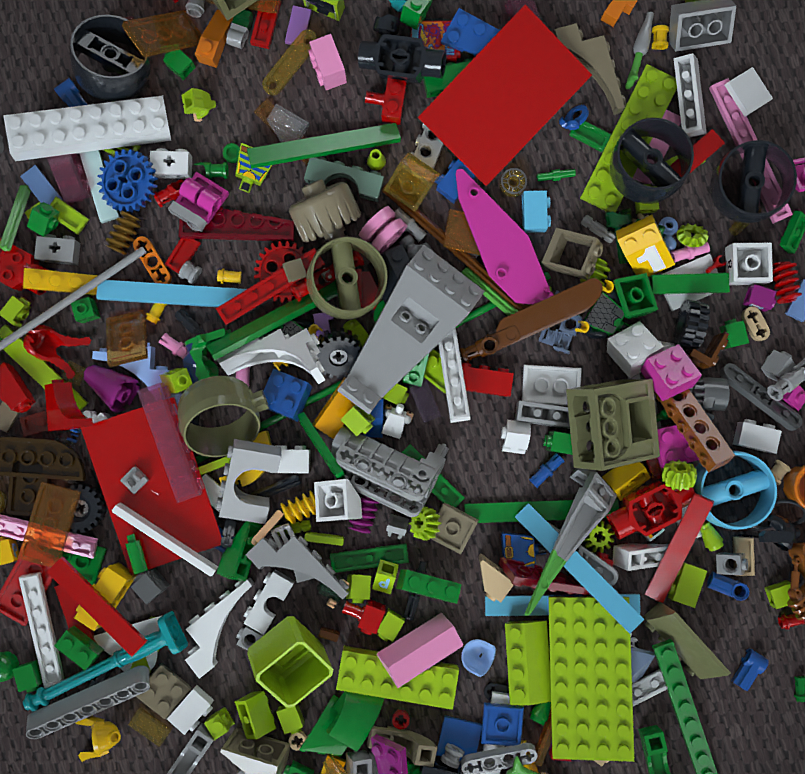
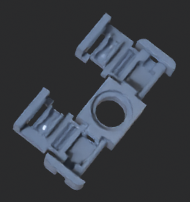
M581 314L570 318L576 321V326L573 329H568L565 326L567 321L565 320L561 323L559 331L558 329L556 331L550 330V327L543 330L539 337V342L553 346L554 350L570 354L568 349L572 337L577 335L575 328L580 327L578 321H582Z

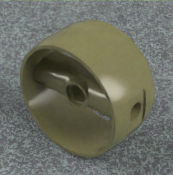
M355 237L337 238L324 244L313 256L307 270V289L314 304L325 314L338 319L358 318L371 311L383 297L387 285L386 264L378 250L370 243ZM352 250L361 253L372 263L378 277L376 297L372 304L362 309L357 285L358 275L355 271ZM328 251L332 253L340 309L327 303L319 294L314 283L313 270L315 262ZM342 275H349L351 282H344Z

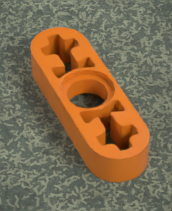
M143 236L136 238L133 243L135 251L141 246V241L147 243L145 247L150 253H147L144 257L141 256L140 259L155 283L170 284L172 280L171 274L151 241ZM150 257L157 258L156 266L150 267L148 265ZM159 269L163 275H167L165 282L158 281L160 276L155 270Z

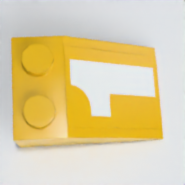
M653 215L616 231L620 247L636 275L647 273L649 277L675 265Z

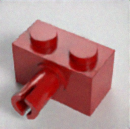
M388 78L384 93L366 92L365 103L382 105V122L401 125L407 81Z
M370 599L367 600L362 608L346 601L342 613L358 618L360 631L372 635V633L377 634L385 614L386 605Z

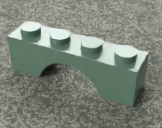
M321 156L309 159L304 176L306 183L310 184L323 179L326 185L335 178H347L356 184L360 198L375 202L379 201L384 183V176H381V173L376 171H370L369 173L363 171L358 166L347 167L340 161L329 162Z

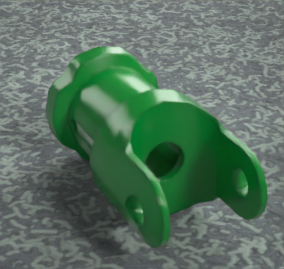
M211 162L194 164L205 167L206 175L204 177L208 179L213 177L229 178L227 162H223V164H212Z

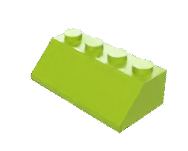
M547 620L508 621L505 623L510 705H534L551 702Z

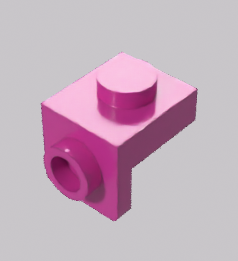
M799 385L793 391L784 394L783 400L791 408L799 411L805 403V390Z

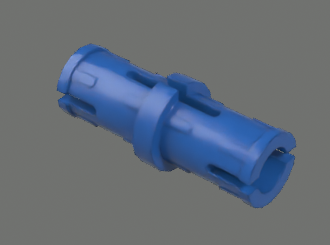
M555 453L548 462L540 466L541 468L529 480L538 488L549 476L552 477L553 472L565 461Z

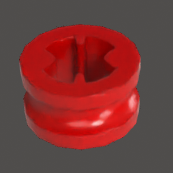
M397 710L392 717L394 727L400 730L407 728L410 722L409 714L405 710ZM399 715H403V718L407 720L406 722L403 721V724H399V721L395 719L396 717L399 718Z

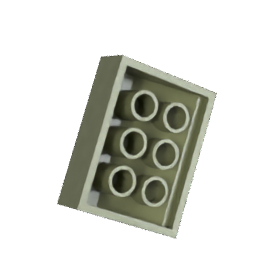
M658 602L643 616L647 621L645 626L652 633L656 631L660 635L657 638L660 642L668 639L673 641L679 660L686 664L684 669L692 677L696 675L700 679H707L731 674L683 619L668 606Z

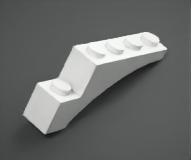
M248 578L246 581L237 582L234 585L236 587L234 591L230 593L227 590L219 597L221 599L219 603L215 605L212 602L204 609L206 612L201 617L196 615L189 621L190 626L186 630L198 646L196 645L188 652L190 656L185 661L199 679L218 663L216 652L223 625L236 602L255 584L251 578Z

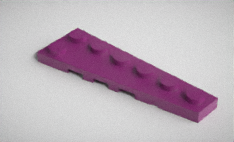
M378 734L371 737L372 753L375 756L378 773L408 774L406 747Z

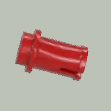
M782 614L781 617H778V623L782 629L788 630L792 626L805 624V619L797 620L795 614Z

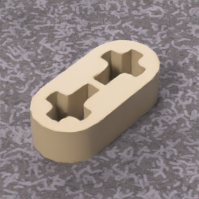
M748 307L743 310L741 317L751 337L755 341L766 340L770 335V329L761 311L756 307ZM749 311L755 313L753 319H748ZM758 328H759V330H761V329L764 330V333H762V336H761V335H759V336L756 335V332H758Z

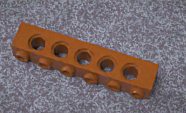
M689 389L664 401L660 399L654 390L656 399L661 402L667 415L672 418L678 431L685 437L690 449L695 452L701 465L706 468L708 473L729 463L735 454Z

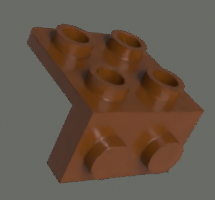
M723 332L715 335L704 354L696 349L685 351V353L698 370L713 367L719 359L718 353L726 347L729 341L727 339L729 334Z

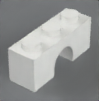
M277 570L267 574L263 581L266 584L264 589H259L254 597L256 603L253 608L249 606L244 614V617H246L244 624L262 635L266 633L276 616L268 610L266 606L267 599L277 597L284 601L295 583L294 580Z

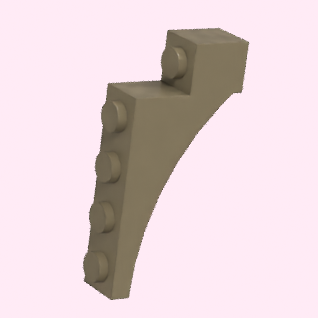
M577 23L555 29L553 34L585 66L604 91L613 114L622 113L626 106V100L624 95H621L620 79L615 75V62L610 58V45L605 40L604 35L583 41V33L581 29H578Z

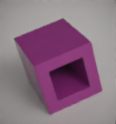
M756 284L751 285L747 289L743 305L756 307L763 312L771 310L776 303L775 295L777 291Z

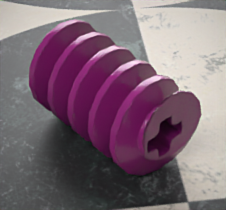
M361 494L362 518L349 520L353 527L348 528L361 533H371V529L367 526H373L374 523L370 519L376 518L372 511L378 510V507L374 504L379 502Z

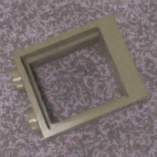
M556 228L542 264L547 269L588 280L595 271L598 257L603 252V244L596 237ZM567 241L590 247L581 270L558 264Z

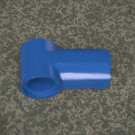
M70 78L54 88L58 96L69 107L88 105L80 95V90L76 88Z
M711 572L707 581V588L739 601L748 598L749 588L747 585L716 572ZM737 586H741L740 594L735 595L734 589Z
M751 648L746 650L747 654L744 658H741L742 664L731 680L746 691L749 690L757 675L762 674L768 666V659Z

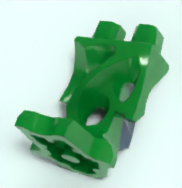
M219 329L197 335L185 341L187 353L183 358V366L187 368L192 384L204 378L219 376L218 366L207 357L208 349L206 346L232 333L231 329Z

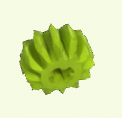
M670 461L663 468L662 481L665 482V486L672 487V490H689L696 483L697 469L694 468L693 464H687V461Z
M423 507L418 516L411 517L412 521L408 523L412 526L410 532L414 533V537L417 539L430 540V538H435L436 533L440 532L438 525L442 524L438 521L440 515L436 514L434 509Z
M601 520L585 538L584 542L588 541L585 547H591L592 552H596L598 549L601 553L604 552L603 546L610 549L608 541L614 542V539L610 538V536L615 534L614 531L609 530L611 525H604V521ZM599 531V534H601L602 537L601 539L598 538L597 541V538H595L594 535L595 533L598 534Z

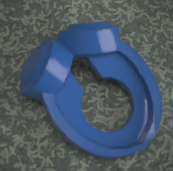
M578 105L572 108L565 118L561 117L559 123L568 130L579 129V126L587 119L589 111L585 105ZM581 110V115L573 120L574 113Z

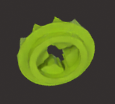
M689 223L686 226L681 225L677 231L679 242L688 247L703 246L709 236H707L708 231L703 230V226H696V223L694 225Z

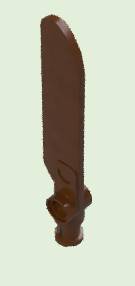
M596 278L588 279L501 319L495 333L485 335L471 346L460 348L465 362L470 363V360L476 357L494 354L502 348L587 311L601 295L603 286L600 280ZM487 340H492L495 342V346L487 348L484 343Z

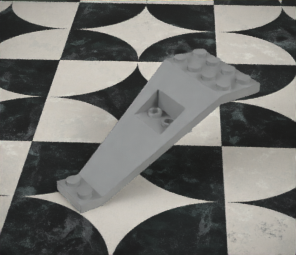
M423 245L403 270L351 371L337 391L370 414L377 403L468 316L485 291L431 249Z

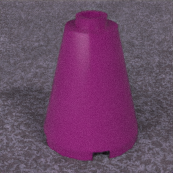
M97 365L89 366L84 371L85 382L116 413L125 410L123 407L126 404L130 405L139 391V386L136 385L139 382L133 377Z

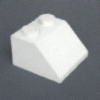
M348 479L314 482L316 522L362 518L361 498Z

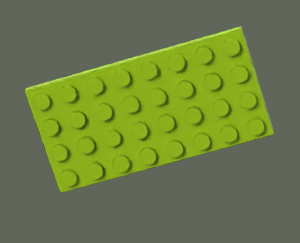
M549 596L553 759L634 762L630 634L594 597ZM623 597L629 603V597Z

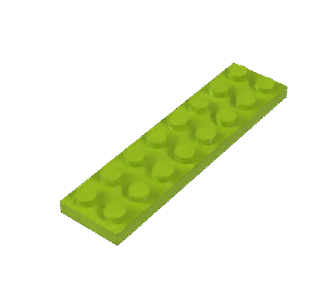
M648 64L645 66L580 199L606 212L613 211L616 213L623 195L617 190L610 176L612 151L619 137L629 126L642 119L663 117L677 89L675 77ZM653 137L642 138L650 144ZM620 150L622 166L626 173L633 178L638 167Z

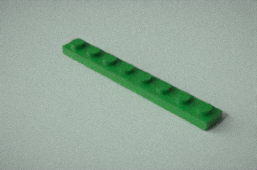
M668 639L652 645L695 773L718 774L673 641Z

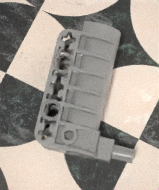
M343 426L332 442L331 453L342 470L346 472L345 479L349 480L351 475H353L350 483L357 492L406 516L416 517L420 514L436 484L438 476L444 467L446 460L444 457L449 448L444 443L442 445L439 444L434 453L429 452L426 459L421 458L418 461L363 434L356 436L348 427ZM359 478L363 479L365 481V484H356L355 480ZM377 488H380V492H378V493H375V492H374V490H376ZM396 495L400 498V501L394 502L389 497ZM412 505H415V509H413V510H410V509H409V507H411Z

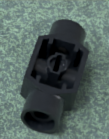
M384 34L379 42L363 40L360 43L358 51L359 68L376 70L382 79L391 78L420 84L424 77L440 79L444 77L447 60L446 50L427 48L422 38Z

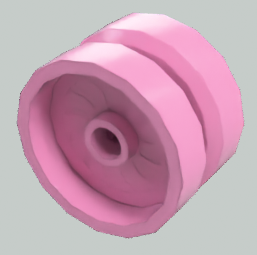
M386 206L365 224L359 236L368 243L372 242L371 245L382 254L399 239L408 226L401 218L394 220L395 212L389 206Z

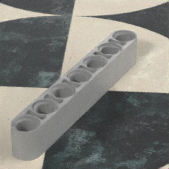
M146 666L134 667L30 713L27 716V738L39 739L148 691L150 688L149 668Z

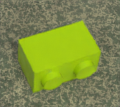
M684 562L668 592V598L695 608L707 571Z
M264 691L249 693L235 701L246 739H259L276 729L274 717L271 714L268 698Z

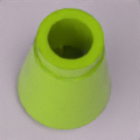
M378 149L372 150L367 158L368 166L372 170H380L385 166V156Z
M705 521L700 529L705 548H708L709 551L718 550L724 545L722 542L723 538L710 522Z

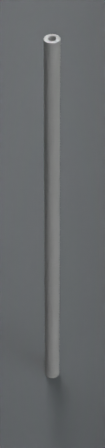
M140 247L1 340L0 351L146 254L145 249Z

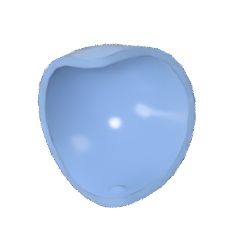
M479 639L468 642L463 648L461 655L464 667L479 677L485 675L494 661L496 648L492 644Z

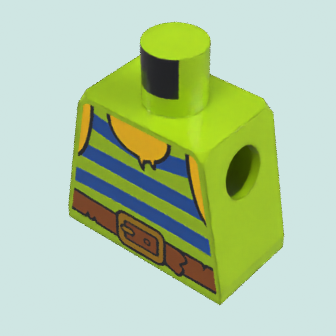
M241 143L235 176L242 179L239 189L250 193L253 184L261 186L272 165L251 169L247 149L253 147Z

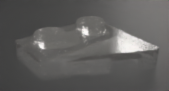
M278 104L274 106L267 118V122L281 143L300 140L309 127V122Z

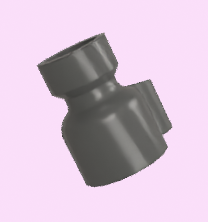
M408 235L399 241L398 244L403 245L410 261L423 245L432 250L428 243L415 245L413 237Z

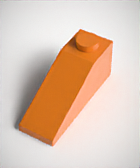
M218 9L201 35L195 52V56L200 63L215 68L218 66L226 43L227 33L233 20L232 17L227 21Z

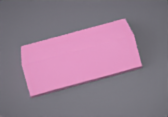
M440 613L378 652L377 656L397 688L463 647V643L453 624L443 613Z

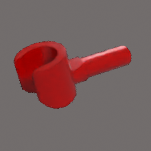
M722 255L713 259L714 263L705 270L706 273H710L715 268H720L727 264V262L722 264L719 262V258Z

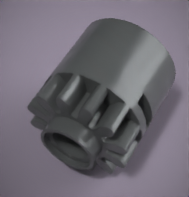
M700 377L694 387L689 388L703 410H726L730 395L729 383L726 378Z

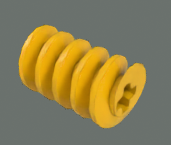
M311 490L309 491V497L304 493L302 494L301 501L296 496L294 504L290 499L288 500L287 507L281 503V508L287 521L295 524L296 518L299 521L303 520V515L309 518L310 511L313 515H316L315 494Z

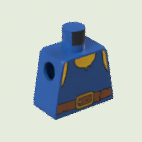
M501 532L502 556L505 558L524 562V566H531L536 564L535 555L546 554L545 547L541 543H534L532 535Z

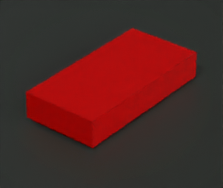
M181 238L164 265L179 274L183 264L186 261H191L201 243L195 239Z

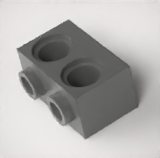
M154 568L151 571L142 572L134 578L135 583L131 588L147 605L162 594L170 584Z

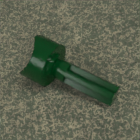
M631 208L621 210L618 214L613 211L605 213L607 227L615 228V236L617 230L633 223ZM616 236L619 264L629 263Z

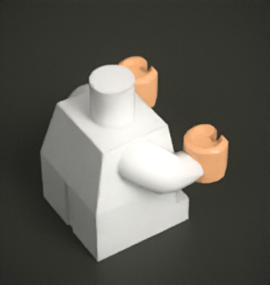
M386 404L383 412L386 421L382 433L400 439L404 425L411 422L414 414L413 412L410 414L409 411H403L404 405L397 404L396 408H393L391 405L389 407V404Z

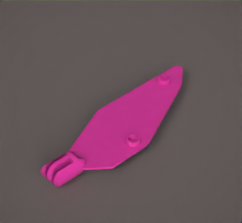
M458 169L456 171L458 199L488 275L515 303L533 305L553 296L554 294L550 291L529 236L463 169ZM474 191L476 196H473L470 192Z

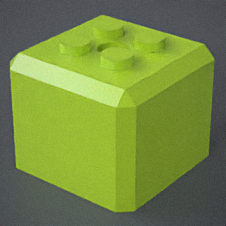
M287 616L248 648L247 654L255 680L286 708L297 705L333 674V667L323 644L294 616Z

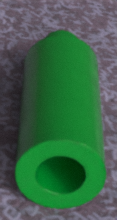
M134 533L127 535L128 543L125 545L133 573L139 574L147 571L148 567L140 539L136 540Z

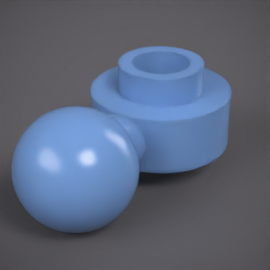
M665 217L659 222L658 226H665L663 237L670 252L677 245L676 240L672 236L678 230V223L671 217Z

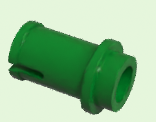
M794 676L796 693L794 697L797 702H805V676Z

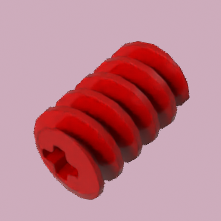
M787 261L772 264V268H775L772 270L773 275H775L773 281L777 283L774 289L779 290L776 292V297H779L777 300L779 304L794 302L797 300V297L802 295V293L795 291L801 288V285H794L795 282L800 280L793 277V275L798 273L797 270H792L793 267L797 266V263Z

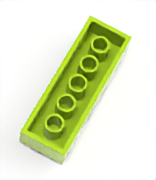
M349 646L343 647L336 690L453 710L459 674L458 665L438 662L397 688L378 658V651Z

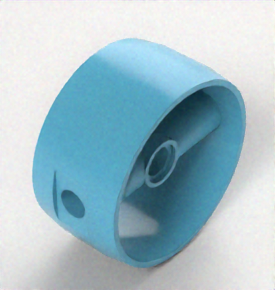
M733 451L735 456L747 461L755 471L703 487L708 471L699 463L695 468L697 469V479L693 489L695 493L713 500V506L731 500H739L743 496L760 491L759 501L755 509L746 518L734 523H723L715 518L711 512H709L706 518L708 522L716 526L731 530H741L756 526L769 516L776 502L777 485L773 473L763 461L749 453ZM731 485H734L735 492L731 495L729 488Z

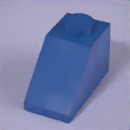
M381 399L370 414L375 418L371 423L373 427L366 434L363 433V435L383 438L384 399Z

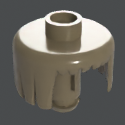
M319 179L301 188L305 197L290 206L289 214L302 241L309 242V239L314 241L316 239L315 233L318 237L324 236V239H328L329 242L337 238L348 237V235L344 234L346 229L342 218L346 224H349L351 222L350 217L353 221H356L357 217H361V212L348 184L339 182L326 187L323 179Z

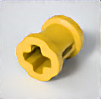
M657 25L652 28V33L654 34L652 49L664 50L668 48V26Z

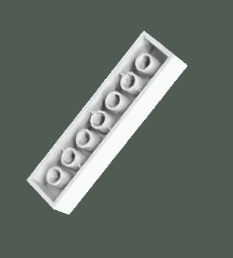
M163 96L3 115L9 151L15 161L171 141Z

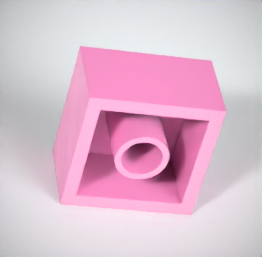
M329 34L310 41L311 49L308 50L320 86L324 85L325 90H329L347 83L345 69L332 35Z

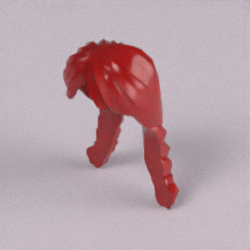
M38 325L25 334L23 345L29 354L39 360L55 364V366L64 370L68 379H73L76 373L67 362L57 355L56 348L60 346H88L91 339L89 337L71 338L59 334L48 326Z

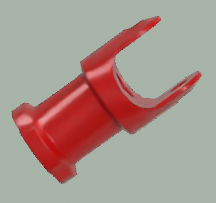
M178 180L167 185V188L154 192L155 195L153 196L160 207H163V204L171 200L176 201L180 195L179 188L182 185L179 183H183L184 180Z

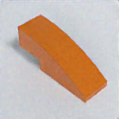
M613 0L603 13L601 21L614 27L621 13L624 12L630 15L638 0Z

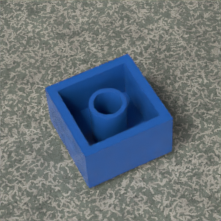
M273 369L263 391L269 404V409L267 410L298 422V415L302 413L313 387L306 381Z

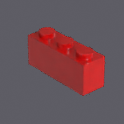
M462 363L466 391L505 397L511 396L514 373H509V369L498 368V371L490 370L489 366L479 365V368H472L471 364Z

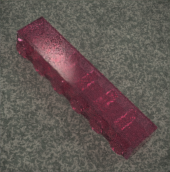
M158 383L138 390V395L177 503L201 495L204 485L201 478H198L195 471L198 470L194 459L191 460L189 455L191 449L186 445L179 430L176 418L178 412L176 406L171 404L169 399L171 392L168 385L165 386L164 383Z

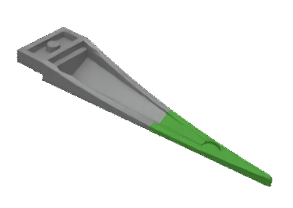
M590 472L583 487H579L524 615L529 616L568 559L611 510L617 495L597 472Z

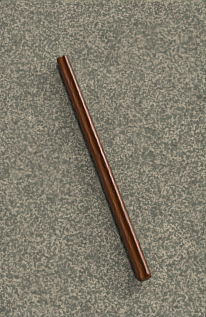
M387 183L382 188L384 194L518 311L529 307L527 304L515 303L493 281L483 265L394 187Z

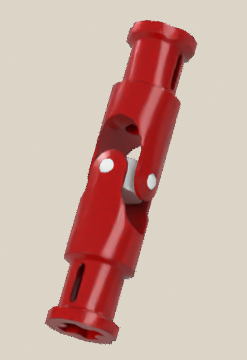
M353 251L355 268L359 265L363 266L364 260L361 254ZM333 264L313 274L314 283L318 291L335 280ZM320 274L322 279L325 280V283L323 284L318 283V277L320 276ZM306 278L302 283L290 286L291 292L298 302L301 301L302 297L309 294Z

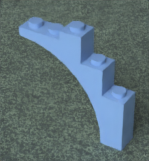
M138 342V346L132 345V350L119 349V352H111L112 349L100 348L99 351H93L92 359L111 362L134 373L147 385L157 402L175 397L178 406L179 399L185 390L174 394L165 392L159 375L170 370L166 366H156V369H154L155 347L150 346V343Z

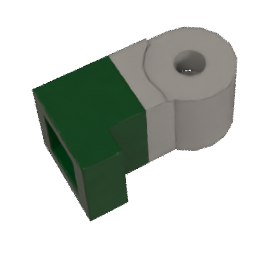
M243 10L233 17L226 38L228 45L243 49L254 21L250 11Z

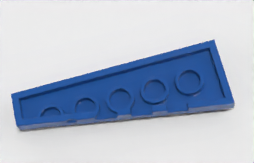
M459 8L440 44L476 56L500 30Z

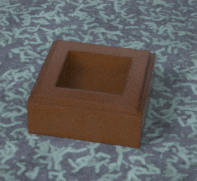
M322 626L319 637L337 642L340 632Z

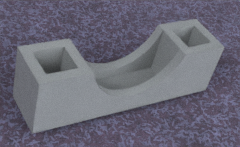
M201 723L167 774H191L214 741L204 723Z

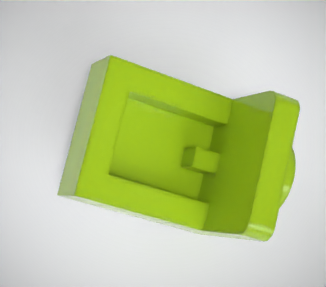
M356 319L347 321L343 325L345 332L349 329L352 331V336L356 334L363 348L369 336Z

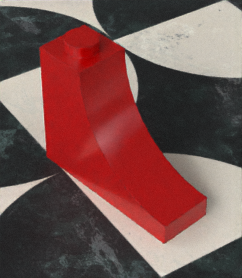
M3 362L0 365V400L5 402L12 411L26 412L31 408V405L36 403V400L15 368Z
M64 379L52 380L51 384L45 385L48 431L93 426V419L83 415L76 404L72 382L64 383Z

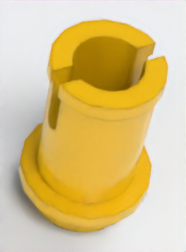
M222 268V270L217 272V281H220L221 284L224 282L241 284L242 272L226 271Z
M154 303L149 313H146V319L154 324L158 321L160 322L159 318L167 304Z

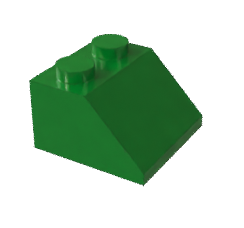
M647 273L613 280L625 318L634 319L658 310Z

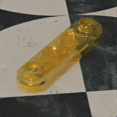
M303 30L264 78L262 85L267 94L272 96L279 94L309 57L308 50L311 47L305 41L308 38L312 39V41L318 39L312 30ZM271 83H276L274 89L270 88Z

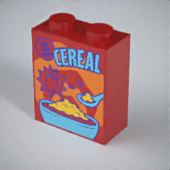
M422 21L417 30L411 28V37L422 38L427 48L446 50V64L450 62L456 64L457 58H460V51L440 44L451 21Z

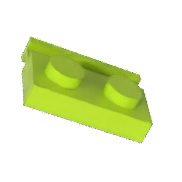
M433 349L428 357L424 377L446 394L440 353Z

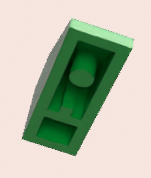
M249 521L243 524L234 537L231 548H227L222 554L216 574L232 580L246 581L252 563L246 554L254 547L251 541L263 525Z

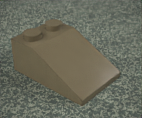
M235 728L222 747L221 753L246 774H282L288 762L291 744L267 736H262L259 739H246L244 729Z

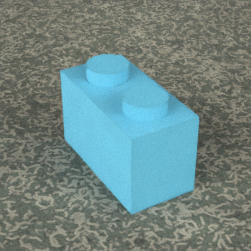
M547 191L523 192L522 230L525 233L546 232L548 227H550L551 217L547 215V208H550V197H547Z

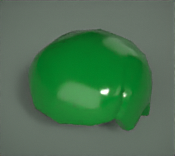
M9 651L0 652V682L12 679L14 677L12 669L19 666L17 656Z

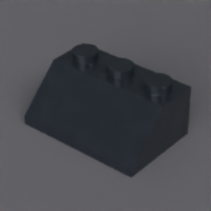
M402 244L381 254L387 268V285L382 297L385 304L403 270L410 262ZM370 262L367 267L378 289L377 273Z

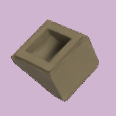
M301 258L282 264L289 283L307 276Z

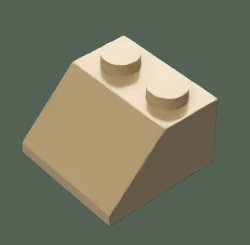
M480 554L479 562L484 591L486 592L485 595L492 601L498 600L501 603L514 585L502 568L483 554Z

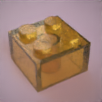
M408 152L400 161L384 191L416 212L440 176V173Z

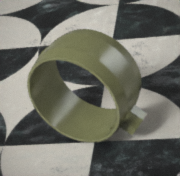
M230 376L204 378L189 386L179 399L177 413L179 430L186 445L195 453L208 457L227 456L228 448L233 446L234 439L253 442L260 431L259 412L269 409V404L263 390L253 393L246 383ZM234 405L247 409L246 413L238 420L221 427L206 428L190 423L201 412L216 406Z

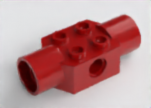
M12 245L10 251H3L0 248V282L15 290H24V268L48 270L39 265V261L34 259V255L15 245ZM28 289L37 295H43L46 292L45 290Z
M656 481L624 497L623 507L606 515L619 540L636 531L647 537L682 519V508L689 505L695 491L693 487H690L689 490H672V487H667L664 483Z

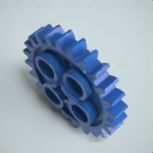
M122 149L121 153L115 151V157L109 155L110 161H103L106 167H100L103 174L97 176L102 179V181L97 183V185L102 186L99 193L104 194L102 200H106L108 206H113L112 209L133 213V209L140 211V206L146 207L145 201L151 202L149 195H155L152 188H157V185L153 184V181L157 180L158 177L152 174L156 170L151 168L153 163L148 161V157L138 151L131 149L129 151Z

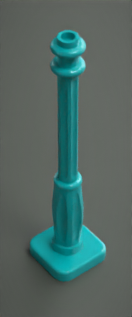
M170 611L158 619L159 631L144 636L148 641L132 657L123 648L115 651L113 656L89 667L87 670H83L46 689L39 687L36 694L27 693L23 700L24 708L36 711L40 704L47 706L50 703V699L117 666L121 668L124 665L140 660L165 645L168 646L172 654L183 651L188 646V641L174 612Z

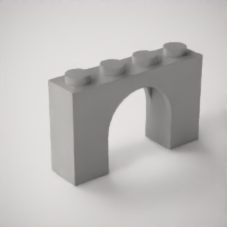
M234 439L233 446H229L227 458H230L229 464L225 463L223 475H226V480L221 481L220 492H223L222 498L218 497L216 509H220L219 517L266 524L269 498L242 492L236 486L235 480L240 474L249 470L278 473L281 447Z

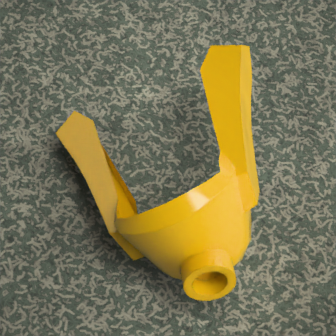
M92 715L76 722V724L91 726L94 750L80 752L78 756L82 762L108 754L109 749L115 746L121 739L118 727L110 721H105Z

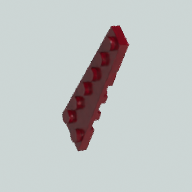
M220 207L202 232L192 230L185 221L180 219L178 236L188 239L294 242L295 224L291 220L255 213H243L239 210L233 211Z
M501 557L498 563L511 583L518 587L524 585L535 589L544 570L542 566L534 565L531 568L524 566V562ZM562 572L557 574L547 588L552 592L564 591L568 594L577 593L583 596H592L571 574L566 576Z

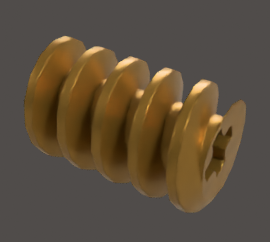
M120 211L123 218L116 219L120 225L114 224L112 226L116 232H109L113 239L106 238L109 244L106 246L126 255L127 253L123 247L130 248L127 241H134L130 234L137 235L133 228H140L141 226L137 221L141 220L124 211Z

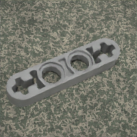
M522 743L515 746L467 754L461 759V769L464 774H481L512 768L517 753H519L522 765L531 764L537 759L536 748L532 743ZM507 754L513 755V758L510 760L503 759ZM487 758L494 759V762L491 764L484 763Z

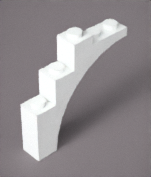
M307 328L292 337L288 334L284 335L282 330L279 329L266 337L262 335L217 359L228 376L256 364L284 362L305 369L314 377L318 384L325 381L322 374L325 370L317 356L320 353L317 345L320 343L314 333L310 335Z

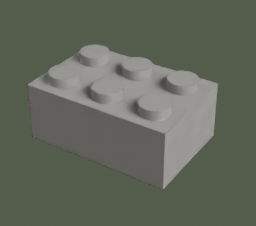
M701 0L671 5L668 40L674 51L731 43L736 12L735 3L732 0Z

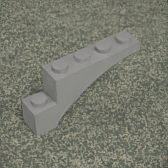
M293 536L279 550L276 549L278 545L271 538H262L246 554L258 569L270 566L296 570L319 580L342 599L350 593L347 590L349 586L342 579L338 580L334 576L336 572L328 564L325 566L320 561L322 557L315 550L310 551L307 547L308 542L302 536L299 538Z

